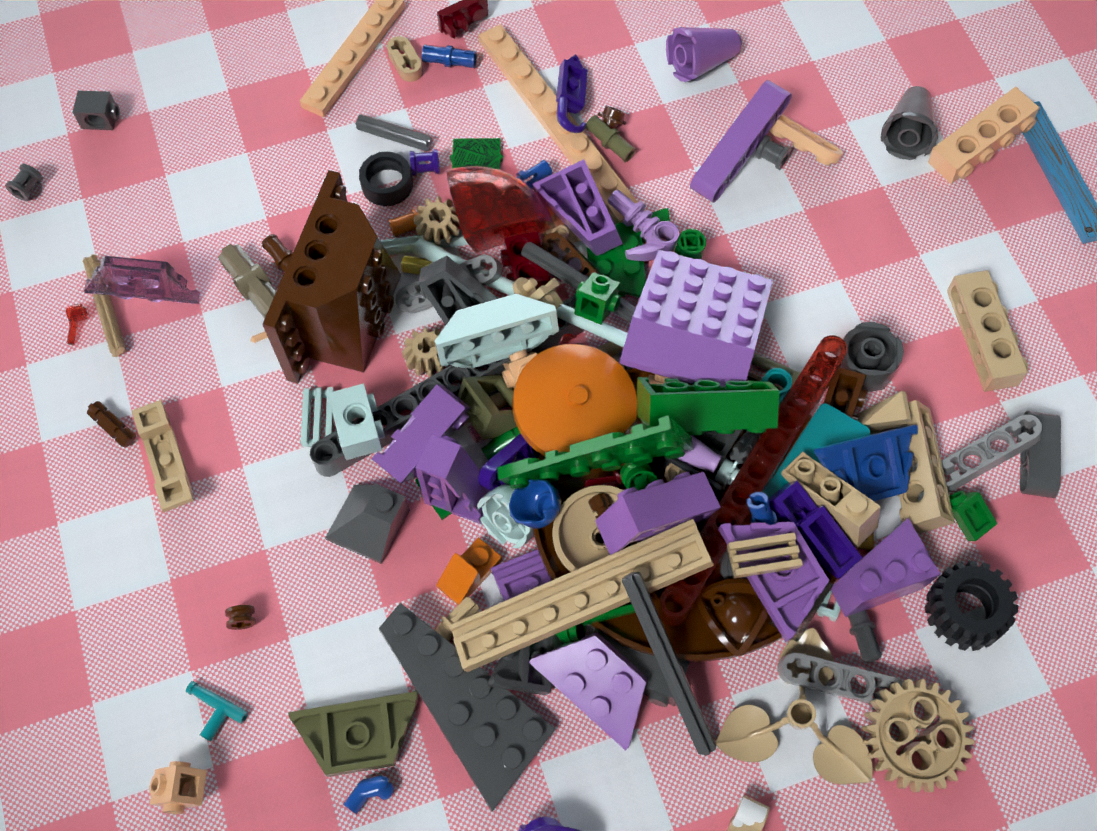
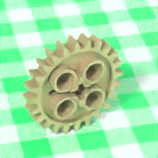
M911 679L903 680L902 686L898 682L890 684L891 692L887 689L880 690L879 694L883 701L878 699L870 701L876 711L864 713V716L872 722L871 725L862 726V730L871 733V738L862 741L863 744L872 745L874 749L867 755V758H878L879 760L874 768L875 771L887 769L886 781H894L898 777L897 788L906 789L909 785L911 792H920L921 787L925 792H934V784L938 789L947 788L945 778L949 781H957L958 777L954 770H967L961 759L972 758L973 756L965 750V745L975 744V741L966 738L965 734L973 730V726L963 724V720L968 717L969 713H958L956 710L960 706L961 701H948L951 694L950 690H943L938 693L939 684L931 683L927 687L925 679L916 680L915 685ZM917 702L924 709L922 719H919L914 713V707ZM936 715H938L940 720L935 725L928 727L936 718ZM892 723L896 724L900 731L897 741L892 739L889 733ZM927 728L919 734L918 738L920 741L910 742L901 751L899 756L896 754V750L901 745H905L918 735L916 729ZM939 730L946 736L944 747H941L937 742L936 736ZM915 751L920 754L922 759L919 769L912 763V754Z

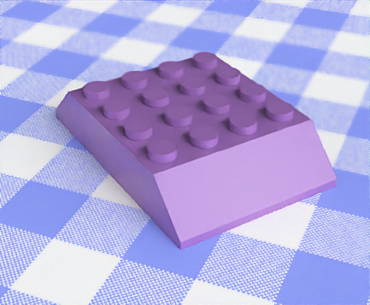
M658 250L632 316L619 364L668 378H676L679 381L694 384L698 379L716 381L720 383V386H726V381L728 380L746 381L773 280L758 274L752 275L737 271L732 267H722L707 263L702 259L684 257L672 251Z

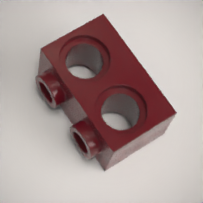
M538 231L504 238L505 249L500 250L503 267H509L510 274H506V278L515 282L518 278L530 277L537 281L536 290L542 285L545 286L550 281L549 272L524 256H518L527 242H532L542 248Z

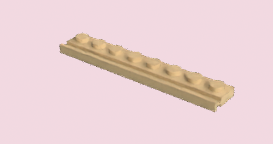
M691 519L449 625L454 636L453 640L462 669L466 672L472 671L631 602L622 583V578L631 572H640L649 593H652L714 566L694 520Z

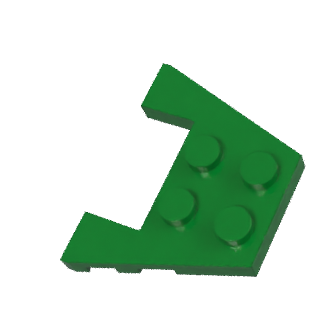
M669 208L652 212L651 218L658 217L660 219L659 222H670ZM622 222L616 224L615 227L623 244L598 256L586 246L587 259L602 275L620 282L618 295L621 297L629 295L640 298L646 283L644 261L627 259L625 251L642 245V238L640 237L642 231L636 233L633 231L634 225L627 227Z

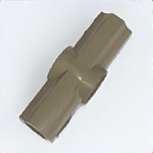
M229 244L222 249L218 259L233 278V282L241 295L246 300H250L265 319L276 291L271 286L272 284L259 264L255 265L239 244Z

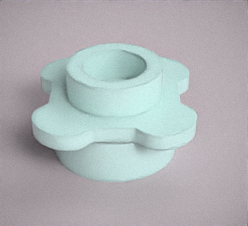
M726 458L714 480L722 484L723 491L727 485L733 487L742 473V470L738 468L736 460L733 462Z

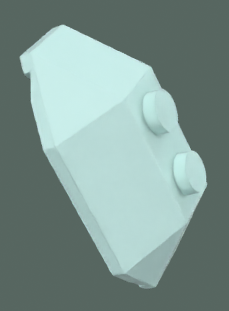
M519 294L509 295L457 310L435 339L441 366L452 365L461 368H475L509 358L510 354L523 349L529 352L544 342L549 335H554L559 331L557 311L554 305Z

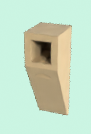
M802 452L781 472V475L789 483L798 481L816 506L823 505L856 548L878 528L881 506Z

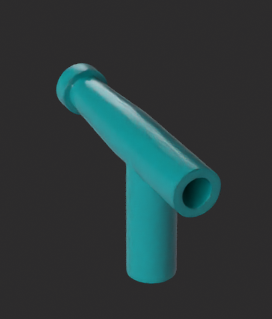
M191 681L186 688V693L189 695L193 694L216 709L199 734L210 742L227 716L240 724L248 716V712L198 686V683L195 681Z

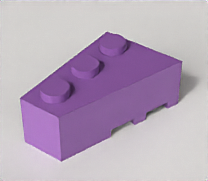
M581 160L532 184L540 200L596 256L623 244L585 160Z
M437 384L411 413L412 417L404 427L394 432L391 436L393 440L382 454L377 452L372 457V460L400 483L413 480L415 477L418 478L415 467L431 434L441 437L449 436L454 429L459 431L469 419L466 413L471 407L444 385Z
M431 434L415 467L425 504L436 506L482 525L480 518L484 514L482 507L478 510L477 505L480 499L490 490L480 486L478 482L479 468L458 441L449 436L438 437Z
M684 472L675 476L667 483L660 479L645 486V489L637 491L636 487H632L620 492L617 495L618 500L595 522L611 555L622 550L631 542L637 541L639 543L648 539V537L662 533L691 519L694 520L695 524L704 521L721 507L704 472L691 475L690 472Z

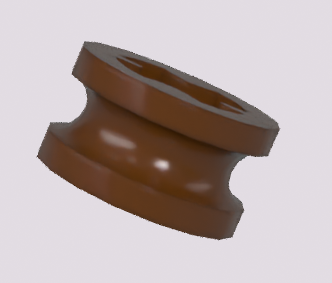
M237 605L226 609L225 616L229 618L226 622L227 629L242 630L255 626L256 619L252 617L255 613L254 606Z

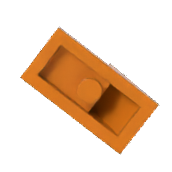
M478 537L461 556L457 553L452 556L436 587L459 605L464 598L470 597L492 573L491 567L502 562V556Z

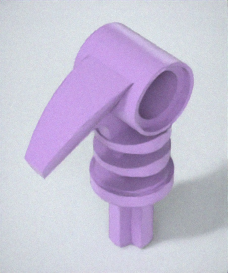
M615 190L609 196L608 203L624 216L623 224L627 227L634 225L633 231L636 233L642 231L640 237L646 240V244L626 250L625 255L627 259L649 261L656 258L658 250L673 252L679 237V229L674 223L669 221L659 222L660 219L658 217L651 218L653 213L650 210L644 212L646 205L642 201L635 204L619 190Z

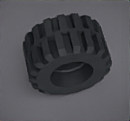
M968 561L966 565L963 562L956 563L952 568L949 567L931 586V590L927 593L925 599L929 601L925 605V613L931 614L927 621L929 626H936L937 630L934 633L938 638L943 635L947 638L945 643L950 646L957 643L960 650L966 651L971 646L972 651H976L984 646L986 648L991 646L1009 630L1016 620L1013 616L1018 613L1019 605L1013 604L1018 597L1016 591L1010 592L1009 588L1012 586V583L1009 579L1004 581L1000 577L1003 574L1000 570L996 569L993 572L989 570L990 565L983 562L979 567L976 561ZM965 592L978 598L985 609V620H975L966 616L957 605L956 593Z

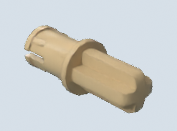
M470 597L464 598L446 618L444 616L441 617L443 621L434 630L449 642L454 637L449 625L478 613L480 610L479 606Z

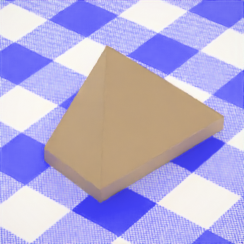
M900 391L856 415L859 416L858 422L868 427L870 435L895 429L911 421L906 392Z

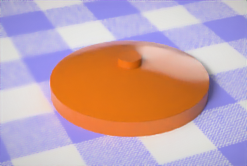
M564 344L540 352L525 365L518 376L514 388L512 408L516 425L523 438L533 449L545 456L546 452L553 450L570 452L569 445L612 432H621L625 435L630 434L637 416V395L628 373L607 353L586 345Z

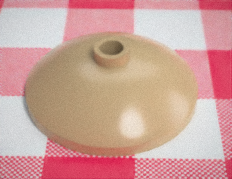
M607 485L590 486L577 491L562 504L560 512L553 523L552 537L556 554L568 571H575L610 555L605 543H598L595 539L600 534L595 522L597 513L592 512L588 501L593 496L604 493L612 505L618 500L617 495L624 490ZM631 542L630 545L632 546L638 542Z

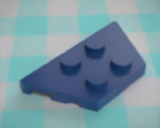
M908 425L814 449L815 455L826 469L873 501L882 500L907 492L909 483L908 472L912 466L914 454L909 452L911 435H917L918 427L917 425Z

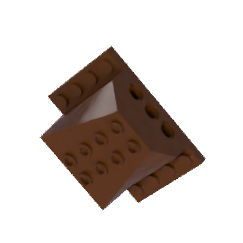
M331 170L327 172L262 324L286 380L297 384L301 375L306 374L310 359L364 373L376 339L381 338L385 328L384 318L386 313H391L393 309V295L401 277V273L382 245L359 204L347 201L346 187L343 186L340 173Z

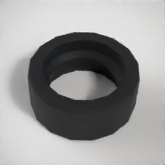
M390 151L378 152L369 156L359 169V181L362 192L366 199L373 204L394 206L403 202L412 191L413 177L411 167L408 161L400 154ZM382 170H394L402 174V180L390 188H378L370 183L371 177Z

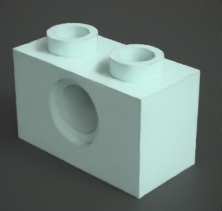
M364 383L327 393L345 459L349 460L382 451L380 439L385 438L381 420L374 421L372 412L378 411L373 393L367 394ZM356 418H364V421L360 424H352V421Z

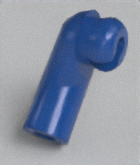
M382 775L363 779L357 784L343 805L357 815L368 798L378 796L382 800L389 799L394 793V785L388 782V777Z

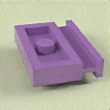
M538 549L491 567V572L503 601L552 581L545 570Z

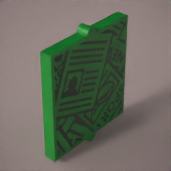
M500 138L453 139V154L450 155L452 179L500 178V162L503 161V155L500 154Z

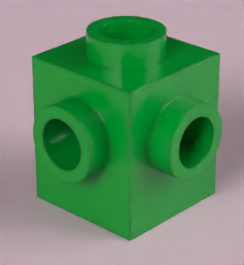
M593 272L577 288L574 314L602 325L611 312L615 313L620 305L621 296L618 295L620 282Z

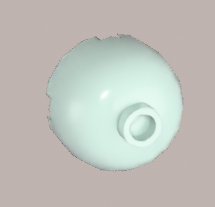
M504 484L485 494L480 499L477 507L478 510L482 507L484 515L480 520L489 534L503 545L507 541L515 544L512 548L517 549L524 546L533 537V528L516 523L510 516L509 503L512 493L516 488H510V485Z

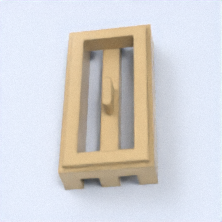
M795 532L728 543L727 549L734 579L801 568L803 563L802 559H799L798 553L800 551L798 545L796 546ZM774 545H788L785 548L737 555L736 551ZM787 555H790L791 558L789 561L745 568L739 567V563Z

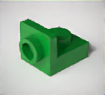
M961 490L949 496L953 517L968 541H977L998 524L979 492H964Z

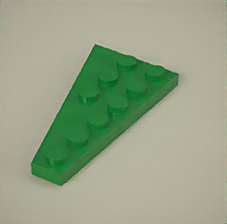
M668 415L658 418V426L638 424L632 426L631 434L628 435L621 432H612L569 445L570 452H559L558 450L546 452L545 460L542 461L538 458H526L497 467L498 480L510 485V488H524L529 485L530 479L555 482L560 479L559 476L571 474L573 477L589 475L590 470L602 468L603 471L620 469L621 464L633 462L635 465H643L653 462V458L665 456L667 459L680 458L685 455V451L694 450L692 437Z

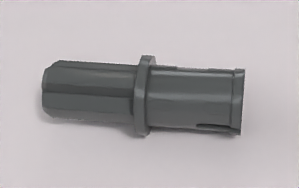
M867 610L848 616L851 625L849 631L851 635H855L862 659L866 662H874L880 659L882 654L873 631L876 626L874 622L870 621Z

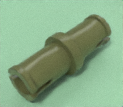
M597 115L592 116L586 123L585 129L597 137L605 149H611L624 162H628L635 155L636 148L623 139L616 128H610Z

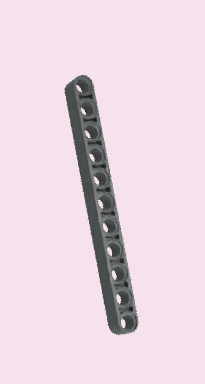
M576 294L563 301V304L575 309ZM557 318L558 324L564 326L558 327L559 331L556 334L549 335L544 342L527 353L536 352L539 354L546 349L565 343L585 330ZM510 358L482 365L489 367L485 371L477 370L479 367L461 368L450 365L378 406V411L372 412L374 421L381 420V424L386 425L383 429L385 438L380 439L381 447L383 448L390 444L393 440L391 436L397 429L401 430L412 417L411 413L406 416H402L400 413L404 410H411L413 412L437 384L444 385L457 396L461 385H452L454 381H463L464 377L502 376V371H505L503 363L510 361ZM357 418L352 421V424H360L364 421V418ZM337 430L314 443L310 449V457L316 471L325 477L336 475L371 455L367 454L346 460L341 449ZM325 455H333L329 461H320Z

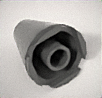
M914 86L905 91L881 130V142L885 144L889 154L899 159L913 160L916 159V156L930 154L933 147L936 146L938 139V129L931 95L927 89L920 86Z

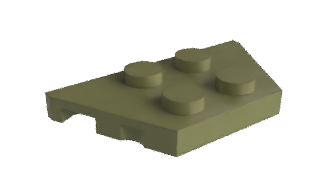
M417 691L293 711L288 712L291 722L295 725L327 777L395 766L419 698Z

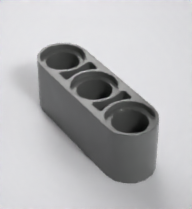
M1026 411L1024 415H1033L1040 420L1042 424V437L1038 443L1020 453V492L1022 494L1056 498L1061 482V418L1059 415ZM1022 426L1021 434L1023 432H1027L1029 435L1033 434V427L1028 429Z

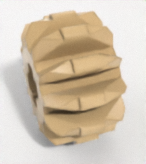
M439 195L436 198V202L433 203L426 198V207L418 205L417 213L419 215L414 216L413 219L414 224L417 225V234L419 236L424 235V240L429 242L434 239L435 245L438 246L442 239L450 244V235L458 236L460 234L458 227L463 225L462 218L459 216V207H453L450 198L442 203Z
M425 326L423 333L419 334L413 330V338H405V348L402 351V355L406 360L407 368L409 370L415 369L418 377L424 372H427V375L431 377L433 371L440 372L444 369L440 364L435 339L440 334L438 328L429 332Z

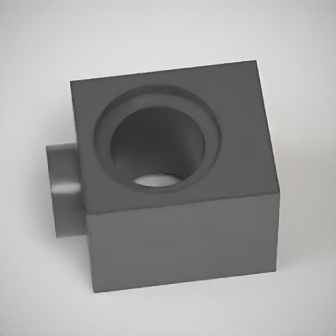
M78 90L72 113L81 129L113 130L115 120L119 119L120 109L110 92Z

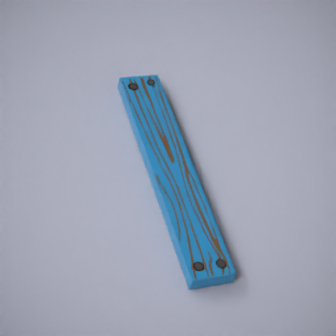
M1040 101L1034 102L1040 107L1035 117L1036 123L1023 135L1081 242L1086 244L1097 241V203Z

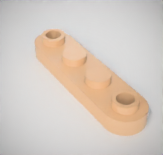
M783 114L770 129L773 135L779 138L786 137L793 141V146L798 150L813 153L816 155V160L824 165L837 164L843 155V151Z

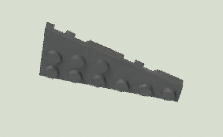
M399 603L379 627V631L408 675L417 693L426 704L451 748L465 767L474 785H476L483 796L487 806L493 812L554 732L555 728L509 690L488 686V680L491 676L479 667L469 672L464 671L456 647L402 603Z

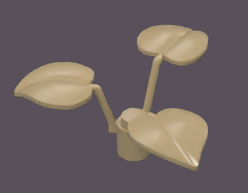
M814 628L807 629L796 635L783 649L779 658L780 660L783 656L791 653H801L834 662L831 651ZM797 660L787 664V669L792 671V677L798 673L809 674L811 668L804 669L796 665ZM822 667L819 670L818 679L823 685H826L832 679L834 673L830 668ZM800 686L799 699L790 704L786 717L770 725L769 716L762 708L754 705H743L729 714L716 740V746L726 755L744 762H760L771 757L778 748V740L772 731L786 724H790L798 730H804L809 727L822 742L813 752V763L816 771L823 779L833 784L845 785L869 783L873 776L872 760L867 758L869 750L862 741L864 740L847 726L837 725L829 731L826 738L814 722L816 718L815 707L806 700L805 688Z

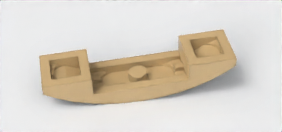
M159 400L132 410L139 436L143 440L156 484L154 486L161 510L164 513L193 502L192 488L185 463L162 401Z

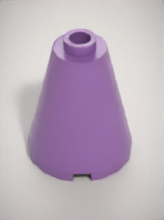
M678 27L672 30L674 31L673 34L668 35L666 39V57L668 65L673 64L676 72H673V75L681 82H689L736 56L740 51L742 40L734 29Z

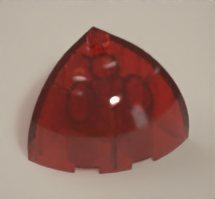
M462 166L447 170L449 189L463 237L475 253L503 245L504 238L537 231L540 233L556 227L547 206L539 195L516 176L487 166Z

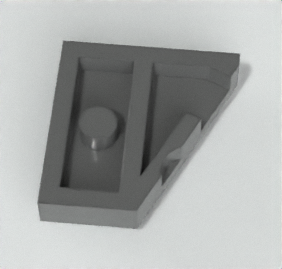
M553 636L502 657L488 680V686L539 695L550 694L551 682L536 670L529 661L536 654H543L553 650Z

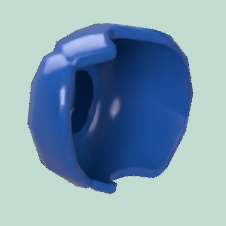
M530 479L527 487L516 488L513 491L509 503L510 516L515 522L533 529L549 525L558 516L561 508L559 491L547 480L536 481Z

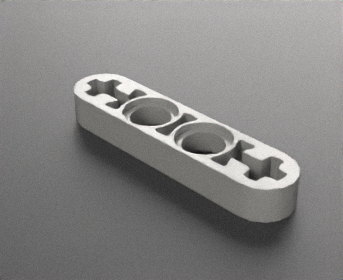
M481 255L458 264L483 286L497 281L502 273L500 261L489 255ZM485 263L493 265V268L489 270L490 275L484 273L475 275L473 270L478 272L485 269ZM419 281L402 287L396 293L395 302L401 311L417 313L433 306L420 287ZM409 294L414 296L422 294L423 298L413 299L411 301L412 306L405 302L409 299Z
M1033 415L1019 416L941 460L944 473L946 475L951 474V480L946 482L948 492L954 491L1038 443L1042 437V424L1040 420ZM1025 426L1028 429L1033 427V434L1029 435L1027 432L1021 434V427ZM1016 436H1017V444H1015V441H1014V439H1013V438H1015ZM995 440H1004L1009 444L1008 449L1004 452H996L990 446ZM969 455H976L982 460L981 464L975 468L967 467L963 461ZM957 463L959 470L955 471V464Z
M801 653L787 654L779 660L777 665L778 674L784 682L871 704L870 701L874 699L883 701L879 692L874 693L876 687L887 688L890 687V684L896 682L902 686L903 682L896 677ZM797 660L796 665L804 669L811 668L809 674L798 673L792 677V671L787 669V664ZM822 667H828L834 673V681L830 686L823 685L818 679V673ZM854 675L862 676L865 679L866 689L862 694H857L851 689L850 681Z

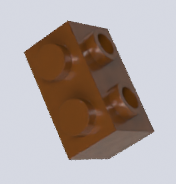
M836 366L824 403L858 421L859 416L853 414L856 406L860 408L863 406L867 390L862 389L866 375Z

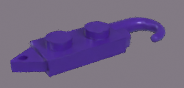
M576 54L568 60L564 59L559 66L556 102H558L557 120L565 130L571 133H581L586 127L585 122H582L580 126H576L567 118L568 112L578 114L585 106L588 70L583 68Z

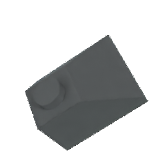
M354 485L325 539L382 564L410 511L406 497L380 485Z

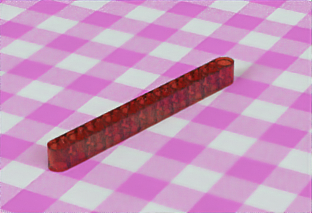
M829 335L820 341L779 407L778 427L766 429V432H763L719 503L721 508L711 515L700 535L706 548L712 549L716 556L711 558L714 566L693 574L700 581L696 585L687 584L682 579L668 585L660 599L658 614L665 624L670 626L680 625L690 614L728 551L727 543L719 532L716 523L745 524L751 514L747 504L739 505L735 503L732 498L740 496L747 501L748 498L751 499V494L764 492L839 371L847 352V344L842 338ZM825 352L832 353L836 357H830ZM810 376H818L821 378V381L814 380ZM795 399H802L806 401L807 404H799L798 402H796ZM780 423H788V424H790L793 428H792V429L783 428V427L780 425ZM773 447L778 453H768L764 448ZM749 472H758L763 478L754 479L749 475ZM670 601H676L681 604L683 610L674 613L669 611L665 604Z

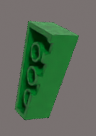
M638 377L637 415L646 426H658V418L669 415L689 435H701L704 431L715 430L720 434L735 433V430L747 429V431L753 433L766 432V429L778 427L780 390L771 382L728 380L726 381V386H720L719 382L706 379H698L694 385H688L687 383L679 382L676 378H665V383L649 384V378Z

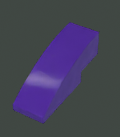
M798 481L785 484L769 498L770 508L775 512L778 522H794L818 563L835 578H841L862 559V556L823 505L816 506Z

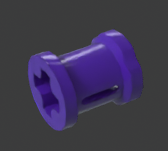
M433 149L432 152L427 153L410 151L412 176H417V173L424 172L440 174L438 149ZM422 161H431L430 164H419Z

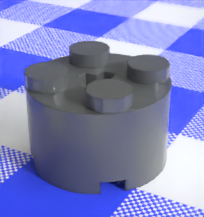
M864 322L848 331L842 341L835 362L838 367L865 374L862 389L867 390V392L883 390L887 387L894 377L904 353L903 344L897 336L896 338L889 332L890 328L876 322Z

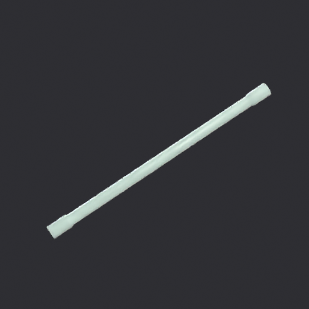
M422 238L414 246V254L431 262H435L446 255L457 264L467 261ZM487 269L478 272L473 270L475 275L478 273L490 275ZM503 276L487 285L507 295L514 294L512 288L514 281ZM565 304L556 309L557 318L624 347L627 332L605 322L600 325L574 314L575 309Z

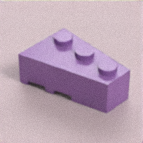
M907 518L832 586L831 591L844 616L848 617L920 591L941 574L909 518Z

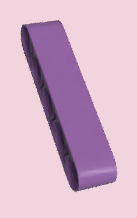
M766 80L691 180L690 189L709 201L716 202L785 111L792 98V94L770 80Z

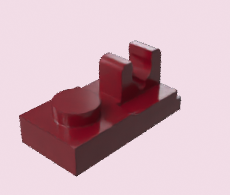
M461 0L437 11L439 31L441 33L444 32L445 35L449 34L451 38L457 37L456 30L459 28L468 32L470 24L488 16L487 0Z

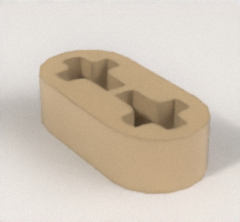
M401 36L390 39L387 43L388 56L400 77L407 82L420 79L423 73L422 63L410 41ZM398 48L404 51V54H400ZM409 63V65H410V67L412 68V70H410V68L406 67V64Z

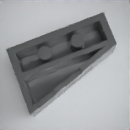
M447 255L421 268L419 285L445 325H447L457 310L499 299Z

